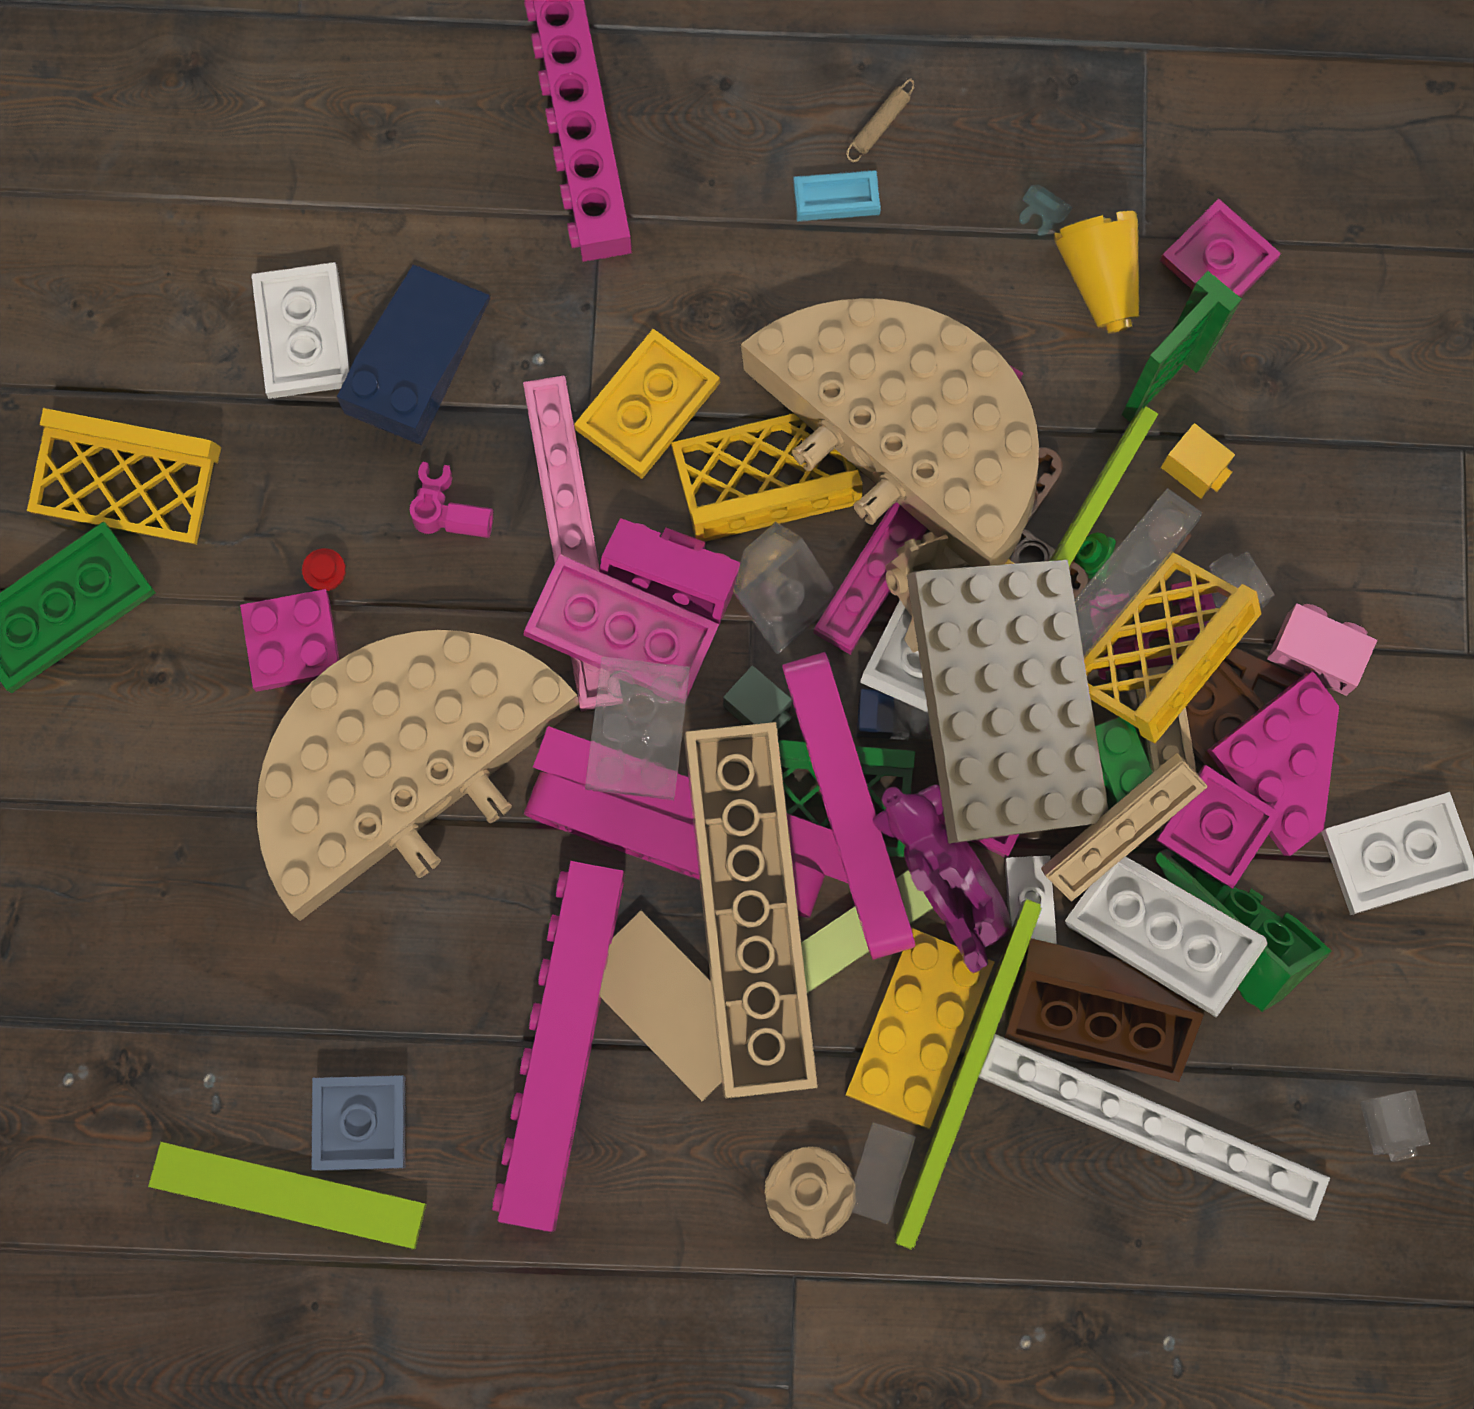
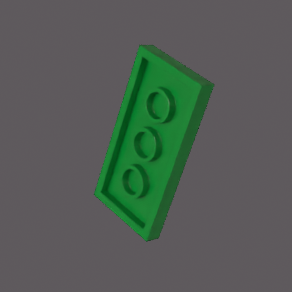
M104 521L0 592V682L11 694L156 594L155 590Z

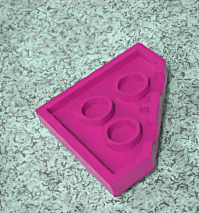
M1314 671L1305 673L1207 750L1228 780L1281 813L1269 836L1284 856L1294 854L1323 831L1325 825L1339 705Z

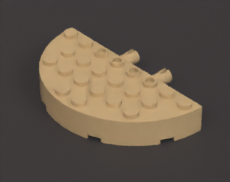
M860 298L832 301L795 311L760 329L741 344L744 371L814 430L799 446L792 449L795 460L800 465L806 461L804 469L811 471L833 449H836L876 484L860 500L853 504L855 511L862 519L866 514L868 515L865 519L866 523L873 525L884 512L897 502L927 529L933 532L935 536L947 535L946 545L971 567L1004 565L1021 539V534L1033 509L1038 474L1039 440L1032 405L1023 385L1006 360L984 338L960 322L929 308L894 300Z
M428 630L391 636L368 644L328 667L297 697L282 718L264 758L258 784L257 829L261 852L268 874L290 913L301 921L395 848L403 855L418 878L427 875L429 871L419 860V857L423 856L432 869L439 865L441 859L435 855L418 834V830L465 794L472 798L487 818L488 823H493L500 818L490 802H493L503 815L506 814L512 805L510 802H507L488 777L545 734L548 726L554 727L579 708L578 695L557 673L526 651L501 640L464 631Z

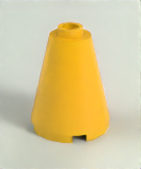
M1135 211L1116 212L1118 221L1114 222L1111 221V218L1104 219L1103 215L1063 227L1059 229L1060 233L1053 234L1055 244L1097 327H1106L1108 334L1132 328L1131 320L1139 317L1138 218Z

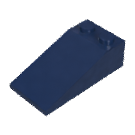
M413 264L356 356L337 395L344 414L422 445L489 303L490 295Z

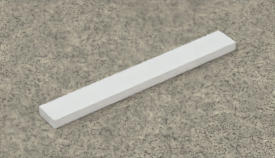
M994 1034L979 1074L981 1079L1310 1221L1316 1218L1330 1180L1325 1175L997 1034Z

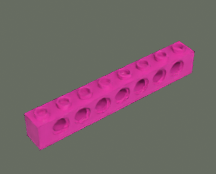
M524 0L528 22L536 21L538 33L531 34L535 59L543 58L545 70L538 71L542 96L550 95L553 108L545 109L549 133H558L560 142L559 146L553 147L557 172L565 171L567 184L560 185L564 210H573L575 222L567 223L571 247H580L582 262L632 253L630 232L584 0ZM554 20L566 21V23L561 26L550 25V23ZM565 56L574 59L567 64L557 62L559 58ZM569 94L582 96L579 100L573 102L563 99ZM577 131H584L589 134L586 138L580 140L570 137ZM584 169H592L597 172L589 178L577 175ZM591 207H600L605 210L599 216L585 214V211Z

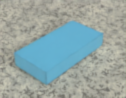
M876 170L794 177L793 185L797 221L880 215L881 208Z

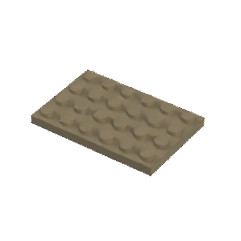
M1068 560L915 571L908 574L907 581L948 843L1096 824L1099 818L1109 810Z

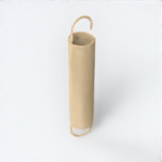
M912 79L907 80L902 87H896L862 131L855 137L847 151V157L851 162H856L861 157L859 156L856 160H852L849 157L851 146L854 145L859 152L866 154L907 102H909V95L914 88V81ZM911 81L913 85L909 94L900 89L907 82Z

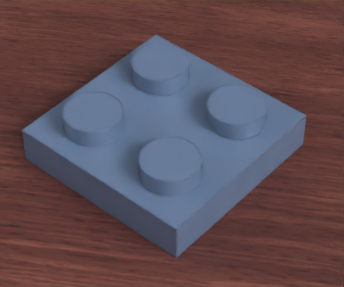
M405 1076L312 1078L313 1171L405 1168Z

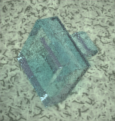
M1031 185L1022 199L1030 207L1022 211L1019 222L1026 224L1030 220L1031 215L1034 213L1039 214L1043 219V224L1037 234L1043 236L1051 230L1053 221L1055 223L1064 222L1073 207L1041 185Z

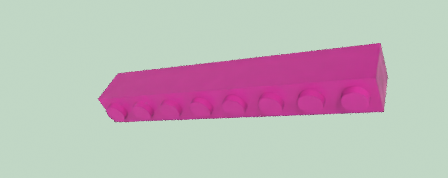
M571 861L569 872H560L556 897L563 898L560 916L552 914L547 935V941L554 942L551 960L543 959L538 985L545 986L542 1004L534 1003L529 1024V1030L536 1031L533 1049L525 1047L520 1068V1074L527 1076L524 1094L518 1092L515 1094L511 1112V1119L518 1121L515 1138L506 1139L502 1156V1165L509 1166L506 1183L497 1184L492 1210L499 1212L498 1222L555 1232L601 1002L599 995L604 970L607 967L609 945L612 944L625 881V874L622 870Z

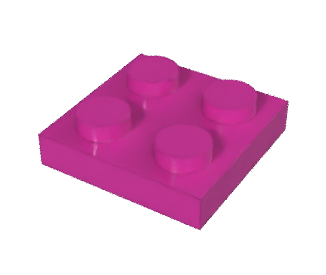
M1218 199L1162 255L1160 262L1192 290L1199 279L1209 271L1241 297L1278 260L1281 253Z
M326 589L240 605L252 684L256 692L311 682L328 667L339 661L329 594Z
M1203 765L1198 775L1208 787L1170 818L1155 840L1233 889L1281 816V813L1207 765Z

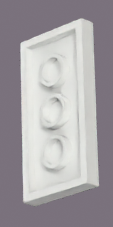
M1126 856L1086 890L1065 920L1070 929L1215 1017L1219 1015L1267 946L1264 936Z

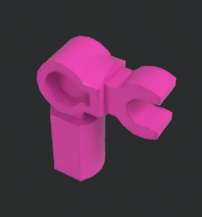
M422 462L418 471L422 488L417 490L416 498L410 505V515L415 528L419 532L432 534L443 527L446 532L489 538L493 524V509L452 502L445 506L446 496L442 492L447 490L452 483L450 466L444 465L443 474L440 478L430 479L428 477L430 471L428 462Z

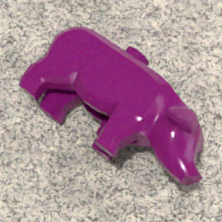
M933 785L920 791L918 794L908 795L903 794L897 788L890 787L884 792L882 797V803L886 810L877 814L873 818V823L884 834L896 837L905 844L904 856L917 890L924 892L935 912L945 921L965 965L972 973H976L988 965L985 947L994 946L998 940L1010 935L1012 923L1008 909L968 842L948 843L946 824L938 819V816L943 812L940 786Z

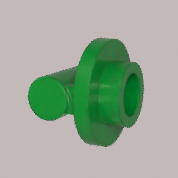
M1100 532L1092 533L1086 537L1075 556V563L1085 570L1091 580L1097 582L1105 581L1116 540Z

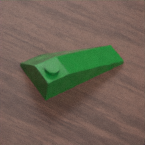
M1169 848L1159 852L1155 859L1169 882L1266 938L1267 946L1237 987L1241 996L1248 1003L1256 1006L1261 1012L1283 1000L1332 952L1298 919L1287 912L1281 918L1260 904L1264 896L1252 888L1249 892L1238 889L1235 886L1231 889Z

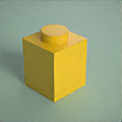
M1194 423L1168 454L1161 468L1201 499L1210 488L1218 492L1233 472L1227 467L1235 454Z

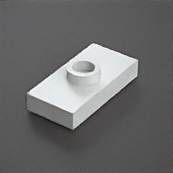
M1050 856L1005 858L1007 904L1012 927L1022 901L1025 899L1041 904L1040 907H1042L1031 938L1057 944L1052 882L1041 870V867L1050 861Z

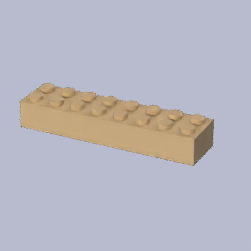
M776 722L685 732L684 742L723 1096L725 1098L817 1088Z

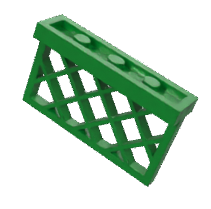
M1209 271L1196 283L1171 334L1150 355L1121 414L1129 422H1131L1142 407L1147 406L1185 364L1195 373L1199 372L1208 362L1238 308L1242 298Z
M778 740L781 768H789L782 774V780L795 769H806L816 779L805 742ZM855 746L863 774L877 775L866 784L870 796L883 811L886 810L885 806L870 788L883 776L902 777L901 792L905 795L911 794L915 751ZM783 782L784 791L795 802V805L786 812L787 814L791 815L800 808L812 823L823 827L829 823V819L826 818L819 824L803 805L819 791L818 785L799 801ZM897 839V847L886 846L889 856L905 857V844Z

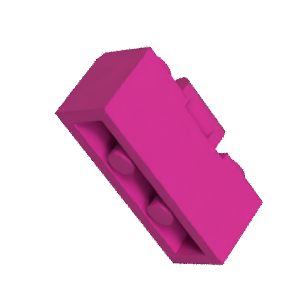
M620 518L602 555L599 572L720 625L735 591L742 563L730 559L724 554L706 550V542L683 533L665 528L660 537V532L654 531L643 524L633 523Z

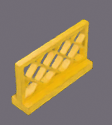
M43 408L40 425L44 427L27 507L28 512L97 526L104 521L112 529L197 545L213 465L218 463L221 446L207 439ZM55 439L70 442L78 454L77 457L61 468H58L51 458ZM79 444L92 447L83 451ZM102 449L111 450L120 464L100 477L89 458ZM120 452L134 455L125 460ZM144 457L153 458L162 472L142 485L130 466ZM162 460L175 463L167 468ZM84 463L95 481L75 494L63 475ZM185 465L201 467L198 484L183 493L172 474ZM50 467L53 473L47 476L48 468ZM125 470L137 489L117 502L105 483ZM58 479L70 498L55 508L41 505L44 488ZM167 479L178 497L158 510L146 491ZM97 488H100L111 506L97 516L90 515L80 500ZM195 495L194 503L192 506L188 499ZM142 496L153 514L139 524L131 523L121 508ZM182 503L191 515L187 533L172 531L163 518L164 515ZM72 505H75L79 512L69 511L66 509H68ZM116 512L121 520L110 519L108 517ZM158 520L162 528L151 527L149 525Z
M794 413L671 442L692 521L694 536L696 539L704 542L851 507L857 500L862 498L863 484L859 471L836 449H833L829 455L843 461L845 472L828 475L817 469L822 460L815 465L813 470L808 471L804 469L806 463L804 462L800 465L791 456L792 449L797 447L801 440L804 441L811 434L807 433L809 426ZM782 430L794 436L785 451L765 442L772 432ZM742 440L753 446L743 462L724 452L730 442ZM701 450L711 455L702 471H699L685 463L683 454ZM760 450L779 459L769 475L750 466ZM718 460L737 469L727 485L709 476ZM785 464L805 473L799 483L791 485L777 480L776 477ZM744 473L763 482L757 493L745 495L734 489ZM689 476L696 479L692 485ZM703 483L722 492L715 503L697 507L695 495Z
M1173 552L1084 658L1087 676L1092 670L1110 667L1112 683L1092 686L1088 683L1090 699L1139 728L1140 735L1155 744L1259 618L1261 609L1257 591L1244 584L1237 588ZM1176 569L1191 577L1192 586L1167 591L1166 581ZM1219 592L1228 597L1220 608L1202 611L1201 595ZM1194 597L1197 612L1171 617L1170 601ZM1164 604L1166 618L1140 623L1139 614L1146 606ZM1199 623L1200 633L1194 640L1175 643L1174 627ZM1168 629L1169 645L1149 649L1144 648L1143 633ZM1137 635L1138 651L1114 655L1113 645L1119 638ZM1172 655L1173 665L1166 673L1149 676L1146 660ZM1141 661L1143 677L1118 682L1117 665ZM1145 688L1146 698L1135 711L1121 703L1120 692ZM1114 693V698L1110 697L1108 694Z

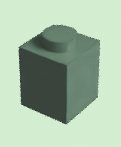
M753 665L723 697V707L743 725L776 722L778 734L792 718V715L788 713L791 709L792 699Z

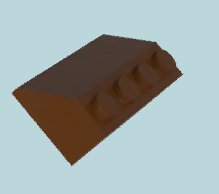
M1031 938L1019 969L1004 1038L1179 1082L1202 1022L1204 1009L1125 961Z

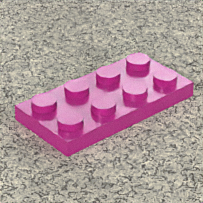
M559 554L527 623L523 636L684 705L719 624Z

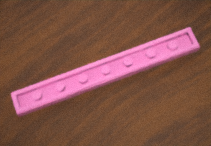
M565 375L523 382L554 562L556 563L560 554L599 571ZM571 657L581 711L624 704L619 677Z

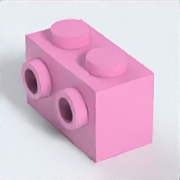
M1296 603L1287 613L1267 660L1302 676L1307 672L1314 671L1324 686L1347 696L1358 686L1377 640L1368 636V632L1357 624L1350 622L1341 624L1328 618L1327 612L1320 607L1312 604H1303L1302 606Z

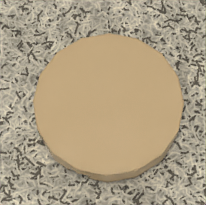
M820 1147L794 1149L785 1153L772 1166L765 1181L767 1208L770 1217L783 1231L801 1239H820L835 1233L848 1221L855 1205L856 1185L850 1169L836 1154Z

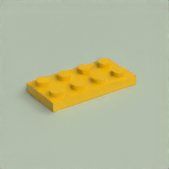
M911 928L916 947L902 951L845 1096L929 1130L995 962L988 959L987 966L981 968L976 973H972L965 965L957 946Z

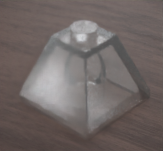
M775 522L744 549L733 593L771 649L776 654H779L823 615L837 591L803 538Z

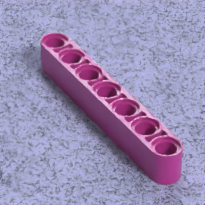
M825 652L782 664L871 958L875 960L916 947L885 842L881 831L873 823L876 813Z
M545 772L539 773L523 813L527 817L700 880L694 825ZM792 861L798 916L810 918L825 875L813 868Z

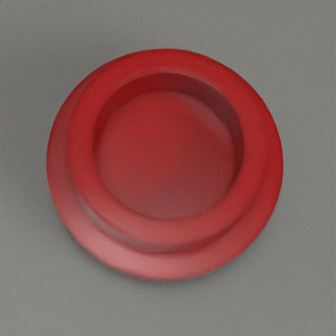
M320 548L312 551L305 558L302 565V574L306 583L311 588L317 591L324 589L330 591L337 588L343 582L346 575V565L343 558L336 551Z

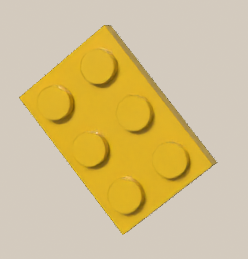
M652 329L575 422V430L639 478L643 479L670 446L671 442L674 441L718 387L720 377L655 329Z

